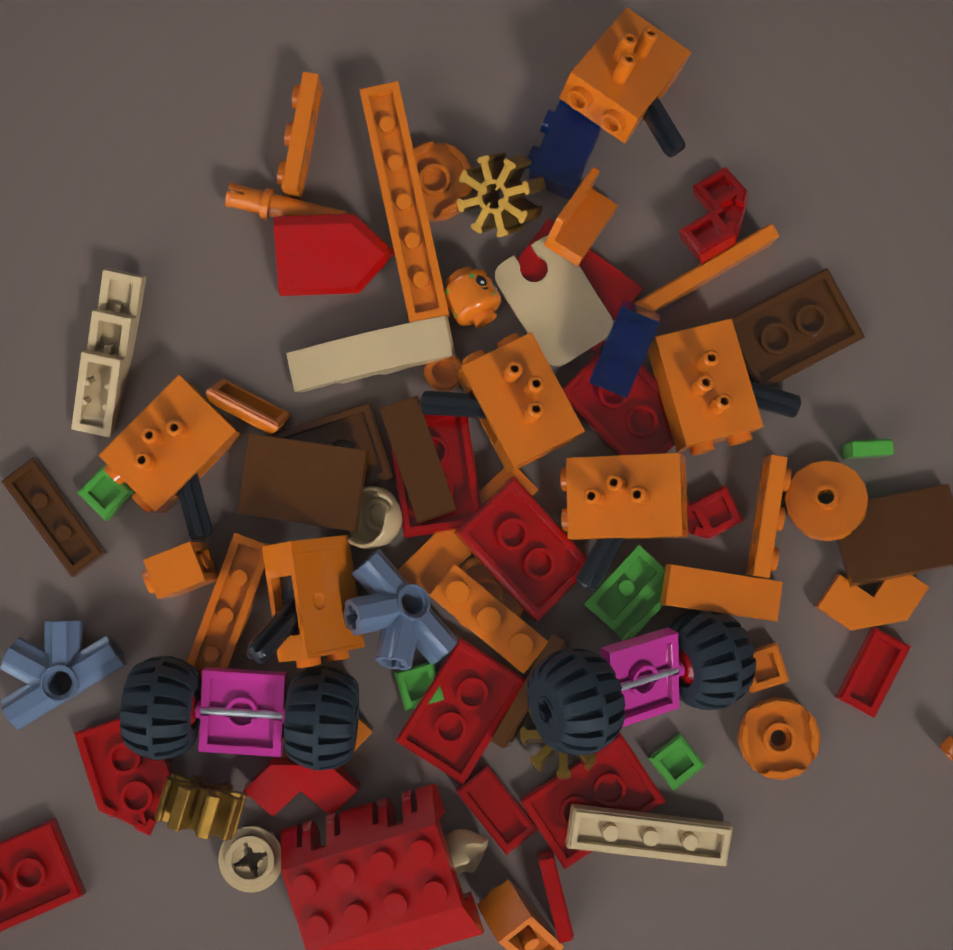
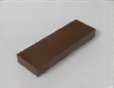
M416 395L379 408L418 524L456 511L429 428L421 410L418 396Z
M33 457L1 481L71 577H76L107 554L104 547L38 458Z
M553 634L533 669L540 661L553 652L568 649L570 646L568 645L569 642ZM532 671L491 739V742L502 749L512 745L529 716L527 684Z

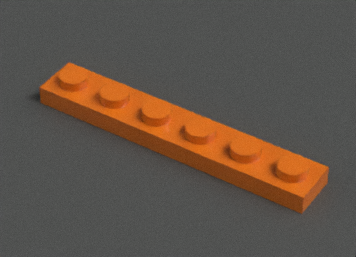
M399 81L359 89L409 322L441 316L450 317Z

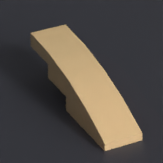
M109 268L103 269L98 309L92 310L87 350L81 352L72 430L109 438L113 436L132 361L147 276Z
M447 316L370 331L286 353L294 392H306L334 383L344 384L377 374L387 375L456 356Z

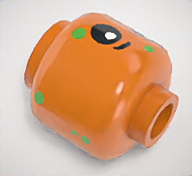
M467 266L455 271L446 279L444 293L447 307L459 325H475L476 328H482L490 324L497 317L495 311L501 304L502 299L487 272Z

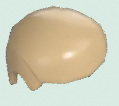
M375 486L364 488L358 531H349L351 537L348 539V542L351 545L362 549H373L389 544L397 536L402 524V513L396 498L389 490Z
M466 829L450 831L444 837L457 877L460 873H474L485 853L488 838Z

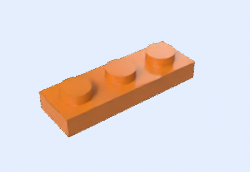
M303 71L301 84L294 85L292 108H295L296 111L293 123H287L284 136V144L289 147L286 161H280L277 173V183L281 185L285 196L298 200L303 199L323 93L320 76L316 73Z
M769 455L763 458L745 575L770 578V572L777 569L779 547H774L776 532L782 531L786 513L785 508L780 507L782 492L788 491L792 473L791 468L786 467L788 457Z
M456 564L429 595L523 674L549 642Z

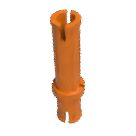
M230 182L228 189L231 192L227 191L225 198L226 207L259 214L260 219L267 221L270 217L274 218V216L347 214L346 210H338L275 194V189L266 188L263 191L239 185L235 182Z

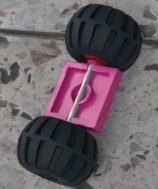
M692 610L678 617L667 628L601 647V656L585 649H562L553 652L540 661L529 677L527 701L528 708L531 711L530 715L539 735L552 749L573 756L593 754L610 744L622 727L680 708L679 700L686 705L701 710H719L729 707L738 701L748 691L755 677L756 659L753 657V654H755L753 644H750L748 640L749 635L746 630L741 628V624L732 616L715 613V611Z
M172 656L152 657L136 664L127 676L121 698L120 732L124 744L139 756L154 760L170 759L187 752L193 746L199 730L198 752L281 757L284 745L287 756L302 767L315 771L335 769L350 761L354 754L359 721V685L353 676L343 670L330 666L309 668L293 678L286 702L287 672L205 667L202 670L201 680L198 670L182 659Z

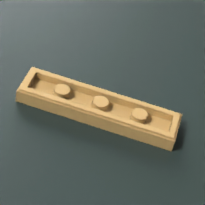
M571 804L565 844L569 849L726 867L733 826L729 822Z

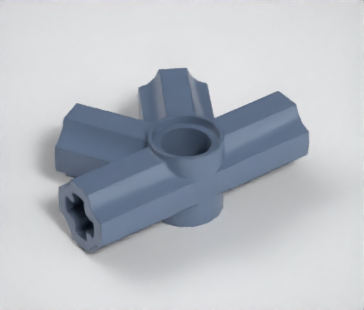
M380 549L362 561L351 573L370 595L351 598L344 602L343 618L345 625L352 632L353 636L381 630L374 658L380 666L391 670L399 669L405 671L410 669L415 648L432 665L455 647L458 638L430 608V597L426 590L419 585L409 584ZM402 601L406 603L409 613L403 608Z
M83 620L45 622V650L19 637L4 655L0 669L27 684L0 700L2 711L8 722L14 725L17 730H20L66 701L78 697L84 690L127 665L124 654L110 635H106L83 649ZM61 671L68 673L72 680V686L67 693L60 691L56 684V678Z

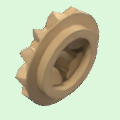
M259 825L242 826L237 829L236 835L232 836V840L224 841L219 851L218 863L223 878L233 888L242 892H259L271 886L281 873V844L276 839L274 832H269ZM247 843L254 853H267L257 862V872L255 868L253 869L251 863H236L247 854Z

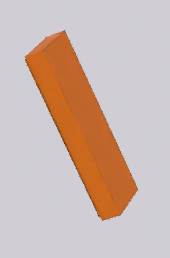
M666 564L660 604L778 622L783 582Z

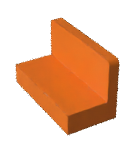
M595 167L591 169L558 215L544 244L545 247L577 267L618 207V204L592 189L600 173V170Z

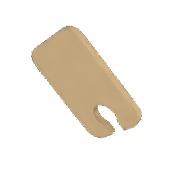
M546 236L531 244V248L536 256L543 259L547 265L546 277L538 282L526 280L520 272L519 262L513 255L497 267L495 282L527 334L533 333L549 365L560 367L606 340L613 330V320L580 266L577 267L545 247L544 244L548 238Z

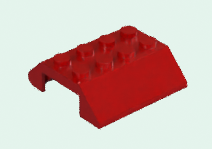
M435 783L417 788L416 794H414L413 790L402 793L403 822L396 823L394 805L389 797L380 799L378 805L373 801L341 811L340 817L337 813L327 815L326 845L321 846L318 825L314 820L304 822L303 827L298 824L282 829L281 873L306 950H429L484 933L472 892L463 894L439 821L445 814V809Z

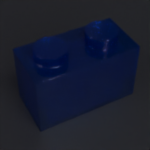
M560 99L556 111L549 109L545 115L540 132L544 133L545 136L540 147L533 145L529 152L528 158L531 159L532 164L526 167L530 170L528 180L542 176L546 186L545 190L570 200L575 193L602 128Z
M622 300L591 373L589 383L627 398L659 326L660 314Z

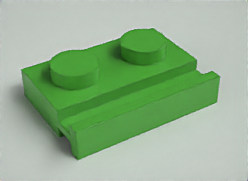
M637 545L600 584L598 590L594 591L583 604L623 641L634 638L663 606L660 602L665 568L640 545Z

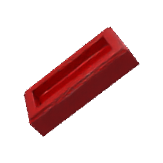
M871 627L835 698L875 718L911 646L876 627Z
M488 764L473 774L464 784L456 788L457 794L505 855H508L538 830L528 814Z
M551 849L537 852L558 942L560 944L572 941L574 933L554 852Z

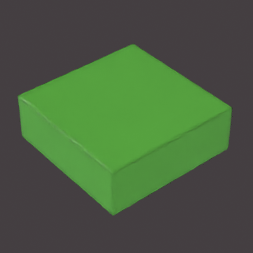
M890 438L853 440L844 443L842 446L843 460L879 458L894 454L893 440H890Z
M105 464L77 493L105 521H109L132 498L135 491L126 482L122 485L116 483L104 471L103 468L107 465Z
M427 661L413 665L408 670H396L394 672L405 711L416 708L422 699V696L437 675L435 664L431 665ZM441 686L438 687L428 704L444 700Z
M679 732L647 756L673 791L705 767L704 763Z

